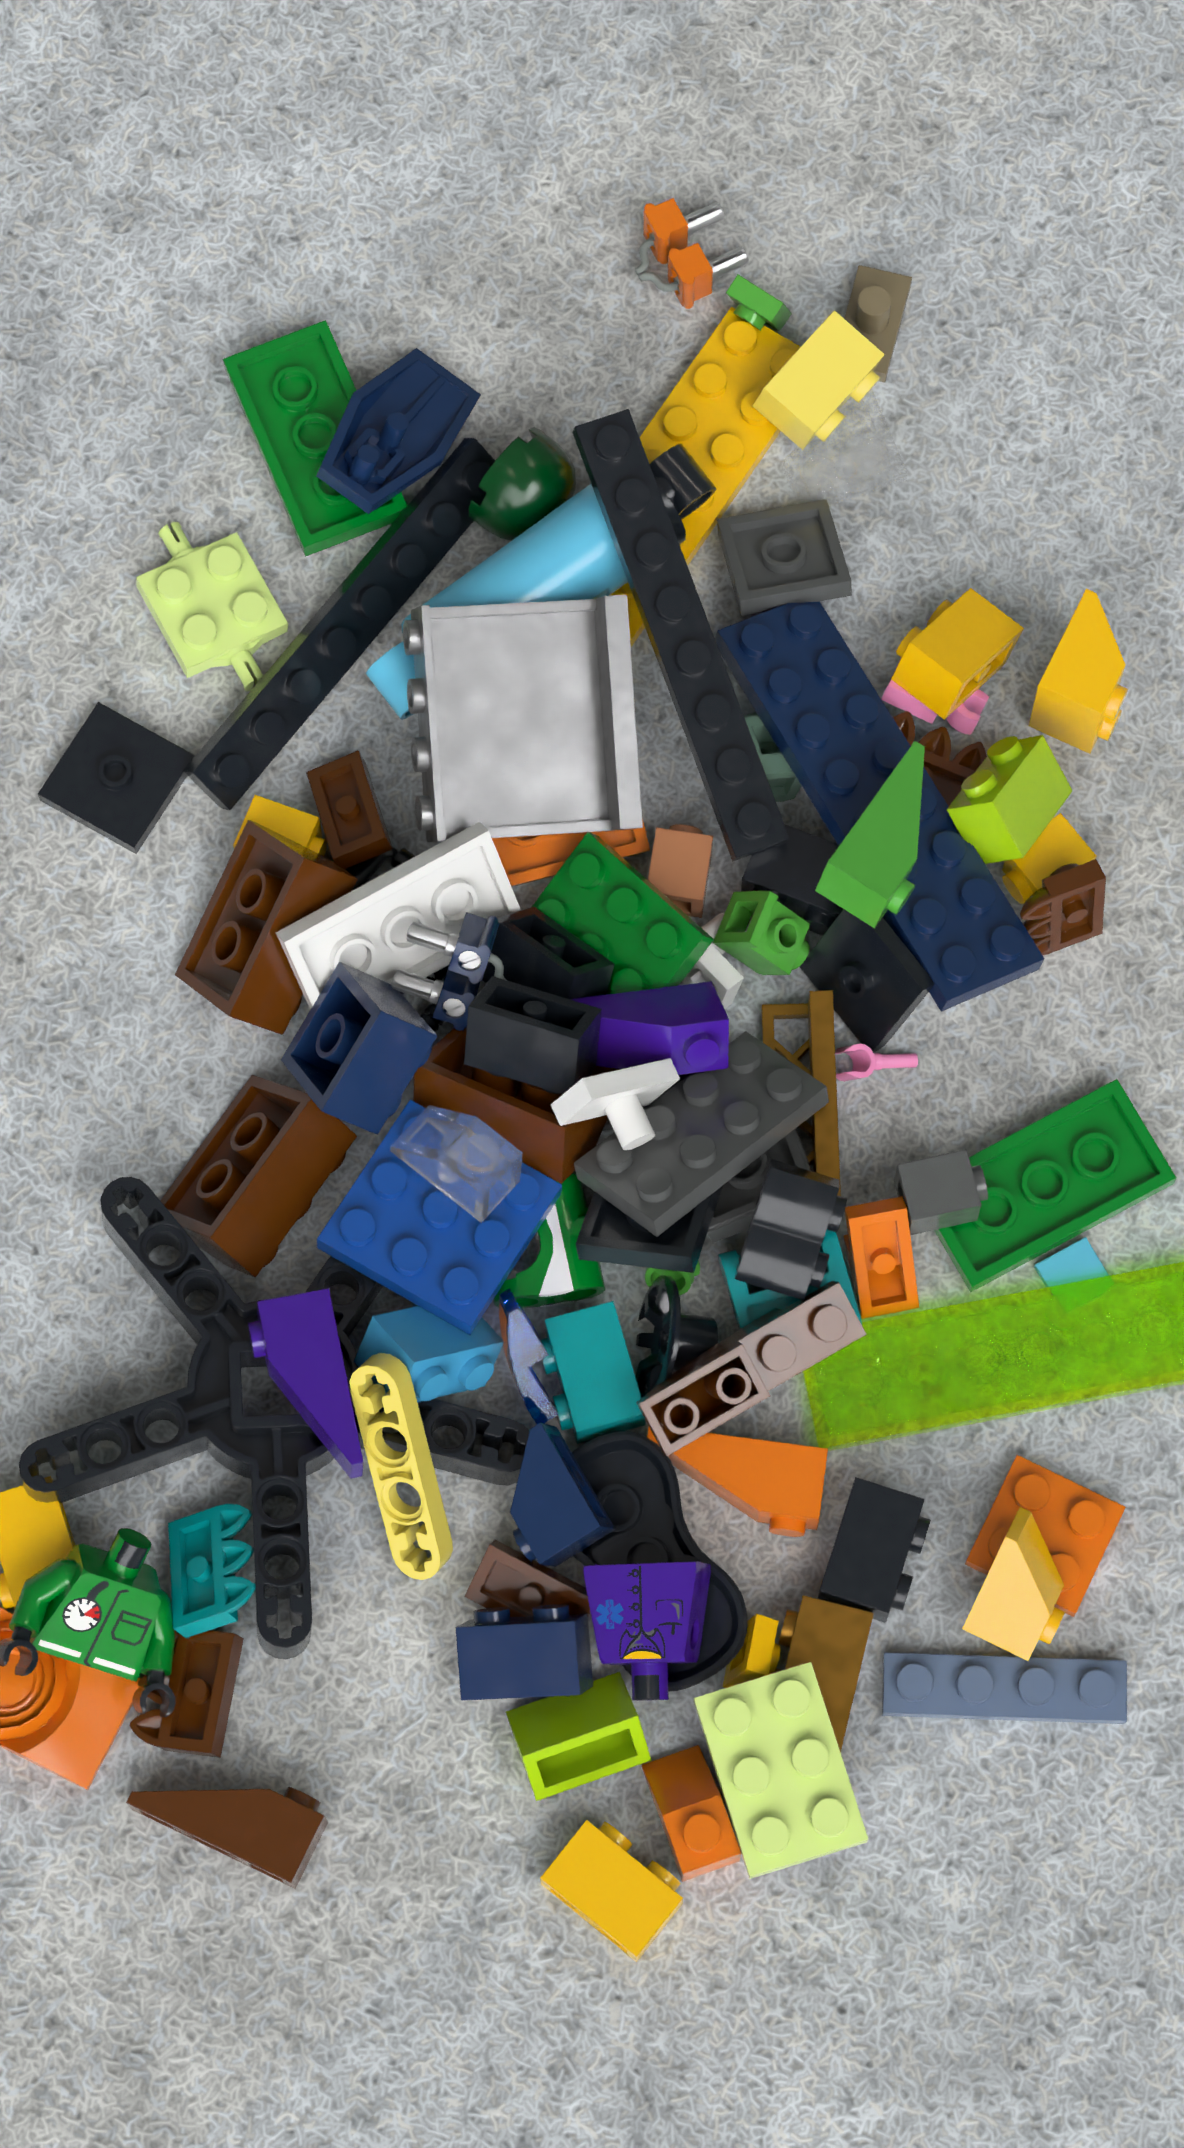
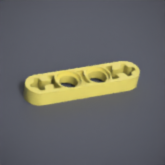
M378 1353L372 1355L352 1373L349 1381L350 1393L392 1557L396 1566L404 1574L413 1579L424 1580L434 1576L450 1559L453 1552L452 1538L410 1373L400 1359L391 1354ZM374 1375L376 1376L378 1383L388 1384L390 1390L387 1393H385L383 1385L373 1384L371 1378ZM384 1407V1412L380 1413L379 1410ZM383 1427L394 1428L404 1436L407 1443V1450L405 1452L395 1451L385 1443L382 1434ZM404 1482L413 1486L419 1493L421 1505L415 1507L404 1503L397 1493L396 1484ZM423 1521L424 1523L419 1527V1522ZM416 1540L420 1548H415L413 1543ZM425 1550H430L431 1556L429 1558Z

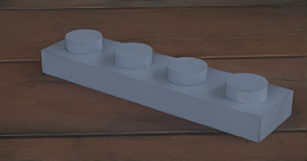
M884 1652L882 1716L1125 1724L1127 1722V1661L1030 1657L1029 1661L1020 1657Z

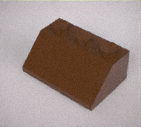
M248 820L175 976L226 1015L283 1035L291 1018L300 1007L303 993L276 932L351 892L358 878L330 859L256 822Z
M467 1027L461 1031L453 1028L432 1048L428 1060L415 1072L413 1101L547 1177L563 1183L575 1171L574 1162L596 1146L607 1122V1115L560 1126L551 1104L562 1094L549 1093L540 1087L507 1077H497L485 1070L465 1065ZM596 1066L590 1076L620 1069Z
M251 1075L160 1201L199 1248L226 1266L256 1278L262 1268L274 1259L280 1243L295 1222L308 1212L313 1197L328 1176L341 1166L346 1157V1151L357 1138V1135L339 1118L322 1112L307 1093Z

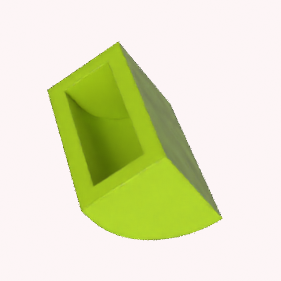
M620 1672L594 1680L593 1687L581 1695L549 1696L506 1711L536 1801L651 1761L638 1714Z

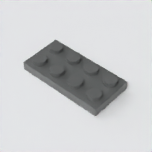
M745 1031L729 1043L727 1069L690 1073L644 1109L655 1132L653 1139L634 1149L623 1150L615 1132H613L574 1162L577 1179L658 1237L829 1103L827 1086Z

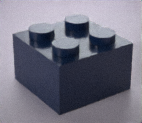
M339 961L281 1058V1061L322 1112L378 1135L386 1120L397 1111L402 1100V1094L415 1072L428 1060L432 1044L438 1035L400 991L391 987V984Z

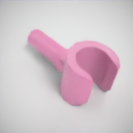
M861 1043L835 1050V1054L845 1053L849 1055L853 1062L852 1071L836 1074V1079L844 1082L868 1077L874 1070L916 1068L918 1065L916 1053H873L870 1047Z

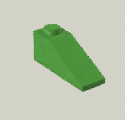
M914 741L829 859L815 890L873 928L877 926L887 910L897 915L915 888V884L907 879L917 860L925 753V746L917 741Z

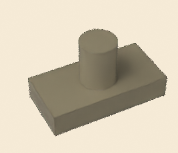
M859 265L844 319L885 354L874 369V372L880 377L879 381L885 383L908 300L912 277Z

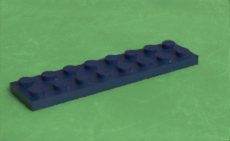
M820 601L787 603L717 630L715 641L722 658L835 841L840 845L911 746ZM923 767L917 860L907 879L915 884V888L897 915L887 910L883 918L933 980L934 986L929 993L942 1012L1039 970L1045 958L975 847L961 837L947 811L948 804Z

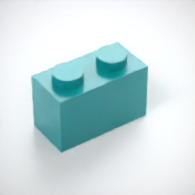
M614 1301L545 1319L547 1338L537 1340V1345L545 1374L557 1372L563 1393L552 1396L561 1430L572 1428L576 1443L579 1444L612 1432L627 1431L645 1426L646 1420L636 1403L641 1399V1395Z

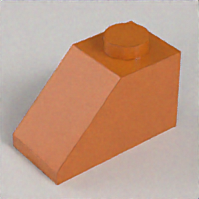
M699 1745L641 1765L682 1882L740 1862L741 1851L720 1792Z

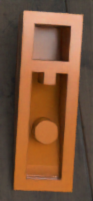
M648 1427L647 1438L659 1446L650 1427ZM706 1433L668 1456L674 1467L756 1522L770 1524L769 1532L773 1534L802 1537L805 1535V1529L817 1530L828 1448Z

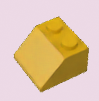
M1085 590L1038 684L1028 725L1091 754L1098 737L1109 741L1121 716L1122 710L1120 708L1128 692V688L1120 685L1125 662L1098 595L1091 590Z

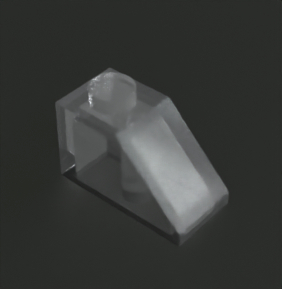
M429 1105L390 1146V1151L481 1223L520 1182L523 1152L476 1116Z

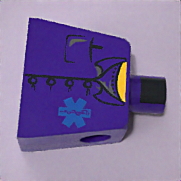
M672 1562L583 1566L586 1591L601 1663L631 1665L632 1701L669 1700L668 1663H697L699 1658L711 1564Z

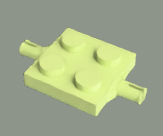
M179 522L171 523V531L168 525H165L158 534L165 543L172 558L166 564L137 576V589L187 678L211 667L232 665L244 685L245 691H251L254 683L256 685L264 676L252 655L262 644L288 632L287 620L237 532L207 546L192 548Z

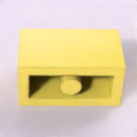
M834 310L763 388L753 407L802 450L815 436L824 442L845 419L846 416L839 409L846 401L852 397L857 403H860L879 381L880 377L874 372V369L885 354Z

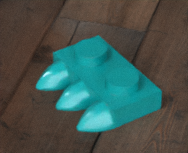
M222 1504L168 1523L173 1629L185 1638L238 1621L237 1610L247 1603L256 1590V1585L246 1578L235 1576V1573L246 1565L254 1553V1548L249 1544L233 1540V1537L246 1526L252 1516V1512L241 1505Z

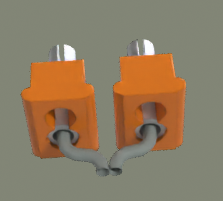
M674 198L656 206L648 203L644 207L643 236L646 241L640 246L641 264L635 268L636 274L641 282L649 280L662 291H674L681 305L687 309L694 306V301L712 293L713 281L747 265L749 258L743 247H738L712 260H707L699 243L687 247L688 237L692 236L693 233L724 220L723 209L717 202L686 216L681 213ZM649 248H651L658 262L661 264L668 263V281L670 284L663 282L658 275L652 272H645L650 262L647 253Z

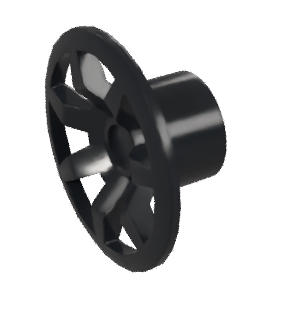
M661 1275L655 1279L645 1295L639 1312L638 1321L646 1318L655 1326L653 1333H639L636 1337V1346L651 1348V1355L639 1362L635 1375L641 1398L661 1382L671 1378L672 1372L678 1371L718 1343V1328L714 1318L681 1313L678 1287L671 1276Z

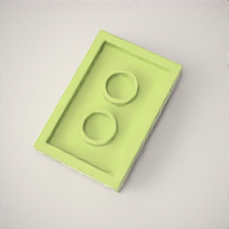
M811 1662L694 1698V1705L749 1879L868 1842V1836Z

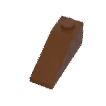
M292 1787L287 1788L284 1796L271 1789L132 1791L126 1802L133 1811L296 1889L328 1824L325 1816L317 1812L321 1802Z

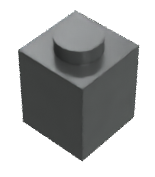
M967 1149L897 1165L894 1183L898 1197L903 1196L907 1206L910 1235L977 1221L981 1208L980 1201L988 1200V1191L983 1170L980 1165L971 1167Z

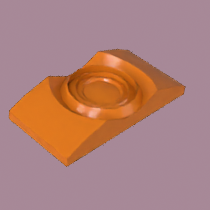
M1 1607L0 1641L11 1638L13 1633L9 1628L13 1614ZM15 1647L10 1653L6 1666H0V1747L89 1790L133 1705L132 1698L135 1691L139 1688L138 1681L141 1678H138L137 1682L38 1650V1662L35 1669L26 1676L15 1675V1666L19 1662L20 1652Z

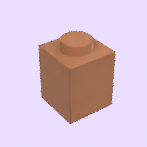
M675 824L670 826L669 829L656 827L648 881L690 917L702 918L712 858L713 836L703 834V831L697 827L684 824Z

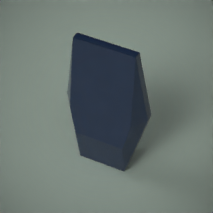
M417 348L352 394L316 477L370 514L441 465L481 394Z

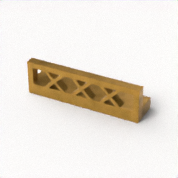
M833 990L809 991L808 1003L762 1004V1042L827 1086L829 1103L812 1115V1126L804 1121L799 1127L813 1140V1151L807 1156L809 1164L813 1162L814 1172L839 1179L838 1196H841ZM808 1018L809 1039L792 1055L774 1039V1019ZM808 1051L810 1070L799 1061Z

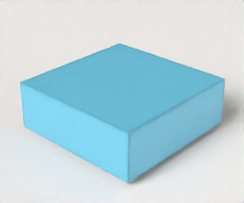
M1086 1237L1034 1266L1064 1317L1116 1288Z

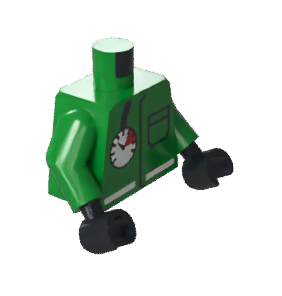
M121 1528L118 1530L109 1551L84 1543L78 1544L72 1548L65 1559H57L28 1578L23 1585L9 1623V1628L13 1631L12 1636L0 1641V1666H6L11 1651L16 1647L20 1652V1659L17 1666H15V1675L26 1676L35 1669L38 1662L37 1650L136 1682L140 1673L147 1675L146 1683L139 1686L133 1695L132 1700L135 1710L139 1714H145L147 1695L151 1691L156 1690L162 1698L160 1717L169 1716L174 1710L176 1701L173 1690L164 1684V1679L172 1673L175 1630L173 1629L170 1597L160 1588L156 1569L144 1563L152 1545L150 1540L140 1532Z

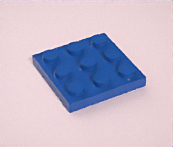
M409 1100L318 1236L317 1248L471 1335L560 1197L562 1184L416 1102Z

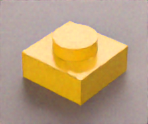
M757 1613L748 1620L744 1644L736 1657L726 1666L722 1687L728 1688L770 1675L771 1672L775 1671L780 1657V1645L775 1643L778 1620Z

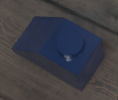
M541 1422L532 1427L529 1432L510 1509V1514L518 1526L513 1531V1536L528 1560L532 1562L537 1559L540 1565L557 1567L614 1531L615 1527L558 1428Z

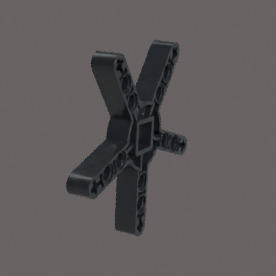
M120 1177L110 1182L102 1193L100 1200L103 1227L115 1245L197 1344L188 1370L187 1387L30 1444L21 1454L19 1462L22 1486L27 1494L36 1501L45 1503L59 1501L63 1503L207 1450L225 1468L251 1479L257 1636L260 1646L272 1657L285 1660L294 1658L306 1649L310 1642L312 1630L306 1476L329 1464L334 1457L300 1414L243 1417L241 1368L267 1367L265 1356L254 1358L248 1330V1322L258 1321L257 1301L245 1304L148 1185L137 1178ZM123 1203L129 1209L138 1206L139 1221L145 1229L140 1236L138 1224L126 1212L118 1216L117 1206ZM160 1245L172 1246L180 1252V1257L174 1263L164 1266L155 1264L148 1256L154 1248ZM330 1256L306 1292L327 1289L336 1284H345L350 1286L357 1294V1297L349 1304L337 1305L332 1303L350 1392L349 1381L352 1373L359 1367L354 1363L357 1353L348 1337L383 1288V1285ZM196 1290H207L216 1296L217 1302L207 1310L197 1311L191 1309L186 1304L185 1299ZM351 1397L360 1447L365 1449ZM438 1399L417 1402L434 1468L496 1485L508 1486L517 1483L530 1432L525 1425L512 1419ZM384 1407L379 1410L380 1413L384 1411ZM167 1420L176 1425L178 1433L168 1442L157 1443L146 1436V1429L155 1421ZM452 1426L463 1434L464 1442L453 1449L443 1448L433 1440L432 1433L439 1427ZM382 1431L385 1443L390 1448L399 1452L407 1450L406 1440L400 1432L386 1433ZM476 1433L484 1435L478 1457L471 1455ZM108 1440L119 1445L121 1454L111 1463H97L88 1455L91 1447L99 1441ZM503 1442H509L514 1445V1455L510 1458L509 1463H503L498 1460V1451L502 1447ZM75 1450L78 1451L80 1469L82 1470V1473L76 1475L69 1452ZM49 1462L51 1468L56 1470L57 1480L51 1483L45 1482L43 1476L39 1475L38 1466L42 1463ZM278 1495L286 1496L294 1502L297 1509L293 1515L286 1519H273L263 1510V1505L271 1497ZM280 1554L289 1555L298 1563L299 1569L295 1575L288 1579H276L269 1575L265 1569L268 1560ZM278 1599H289L291 1625L296 1626L292 1628L290 1638H279L278 1629L274 1628L278 1622Z

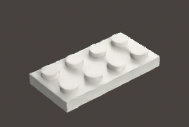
M479 821L276 932V935L311 1010L339 961L391 984L397 970L426 978L448 966L452 957L444 955L442 952L407 942V932L413 922L459 935L466 912L487 919L489 916L501 917L521 911L489 830Z

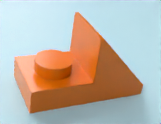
M903 1196L845 1207L848 1234L844 1235L843 1238L861 1319L919 1308L908 1211Z

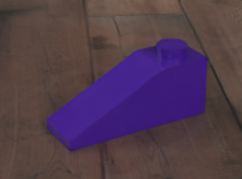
M712 981L570 999L602 1009L596 1066L624 1069L671 1058L678 1075L728 1068L729 1018Z
M329 1288L257 1301L258 1321L248 1322L254 1358L265 1356L269 1376L350 1479L362 1477L364 1462Z

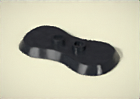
M631 1431L612 1432L590 1440L575 1449L572 1454L614 1525L615 1530L580 1551L574 1557L584 1566L672 1562L711 1564L697 1663H668V1692L697 1685L726 1667L736 1657L744 1644L747 1634L748 1616L742 1593L732 1578L713 1562L692 1538L683 1517L675 1469L668 1456L664 1455L661 1448L643 1434ZM622 1665L631 1675V1665Z

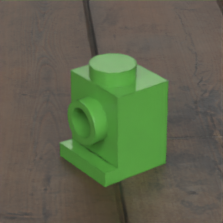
M772 891L733 892L713 943L758 974L790 975L792 970L797 969L803 964L809 954L810 946L808 941L805 940V936L810 923L778 902V896ZM752 917V919H751V921H750V924H749V926H748V929H747V931L745 932V930H746V928H747V925H748V923H749V920H750V918Z

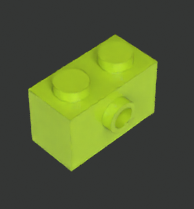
M1043 735L1023 739L1009 736L994 743L987 750L988 756L974 774L963 781L961 785L962 790L947 808L961 837L975 847L985 864L1024 858L1073 791Z

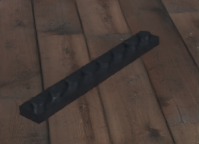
M629 409L575 426L572 432L732 862L786 843L790 839Z
M464 438L183 770L220 808L231 810L474 522L469 517L470 503L474 501L481 507L487 493L478 486L495 462L494 458L476 438Z

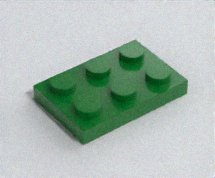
M590 832L586 833L532 905V907H536L615 964L606 995L678 986L714 941L708 933L604 840Z

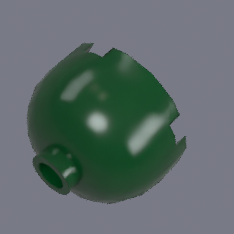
M535 427L529 429L533 439L527 443L518 436L500 454L487 471L478 486L487 493L481 507L474 501H471L469 506V517L492 534L509 541L518 537L570 499L576 489L575 468L569 455L557 442Z

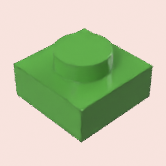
M737 274L726 292L731 300L738 305L733 313L760 331L767 323L780 332L792 314L783 302Z

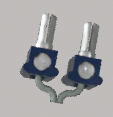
M466 912L459 935L413 922L407 932V942L444 953V955L452 957L444 982L433 981L397 970L393 976L391 987L397 991L436 1004L433 1018L452 1023L458 1031L463 1030L467 1027L468 1006L477 996L487 963L491 962L495 966L494 977L506 980L503 976L504 966L498 956L491 953L499 927L498 918L496 916H489L486 919Z

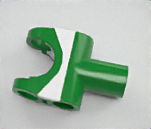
M571 1174L563 1183H560L562 1184L561 1195L535 1234V1238L540 1241V1251L536 1261L528 1269L516 1273V1278L504 1282L493 1299L496 1307H499L500 1304L504 1309L554 1306L593 1298L606 1290L600 1262L579 1260L576 1241L589 1207L587 1206L583 1183L577 1179V1175Z

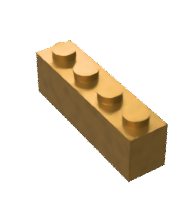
M803 1595L799 1612L787 1609L780 1635L779 1645L790 1647L785 1670L805 1663H812L841 1753L874 1613ZM776 1668L774 1672H771V1674L776 1673V1672H779V1671H783V1670Z

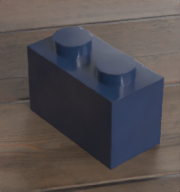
M567 1604L533 1607V1616L510 1617V1608L507 1607L474 1610V1619L455 1627L461 1701L581 1695L593 1687L588 1613L569 1614V1605Z

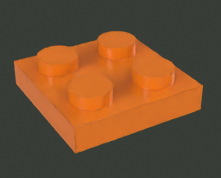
M1016 1455L965 1565L988 1575L1019 1508L1022 1507L1032 1513L1064 1583V1587L1054 1607L1074 1617L1126 1507Z

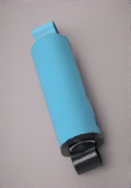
M682 443L671 447L650 463L679 544L686 540V531L682 519L703 505L717 490ZM592 484L572 496L423 605H430L431 608L585 600L609 596L628 581ZM409 614L401 624L402 633L404 621L411 620V614ZM401 642L374 662L367 670L366 675L399 718L403 720L413 715L408 707L407 683L408 679L415 678L414 655H406L404 643Z

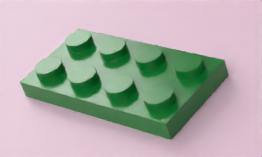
M326 320L223 359L227 376L305 557L390 525L407 507L401 492L368 514L316 477L349 400L356 391Z
M1118 1079L970 1156L971 1167L980 1165L983 1170L988 1200L980 1201L981 1208L977 1221L934 1231L971 1293L1175 1183L1177 1177Z

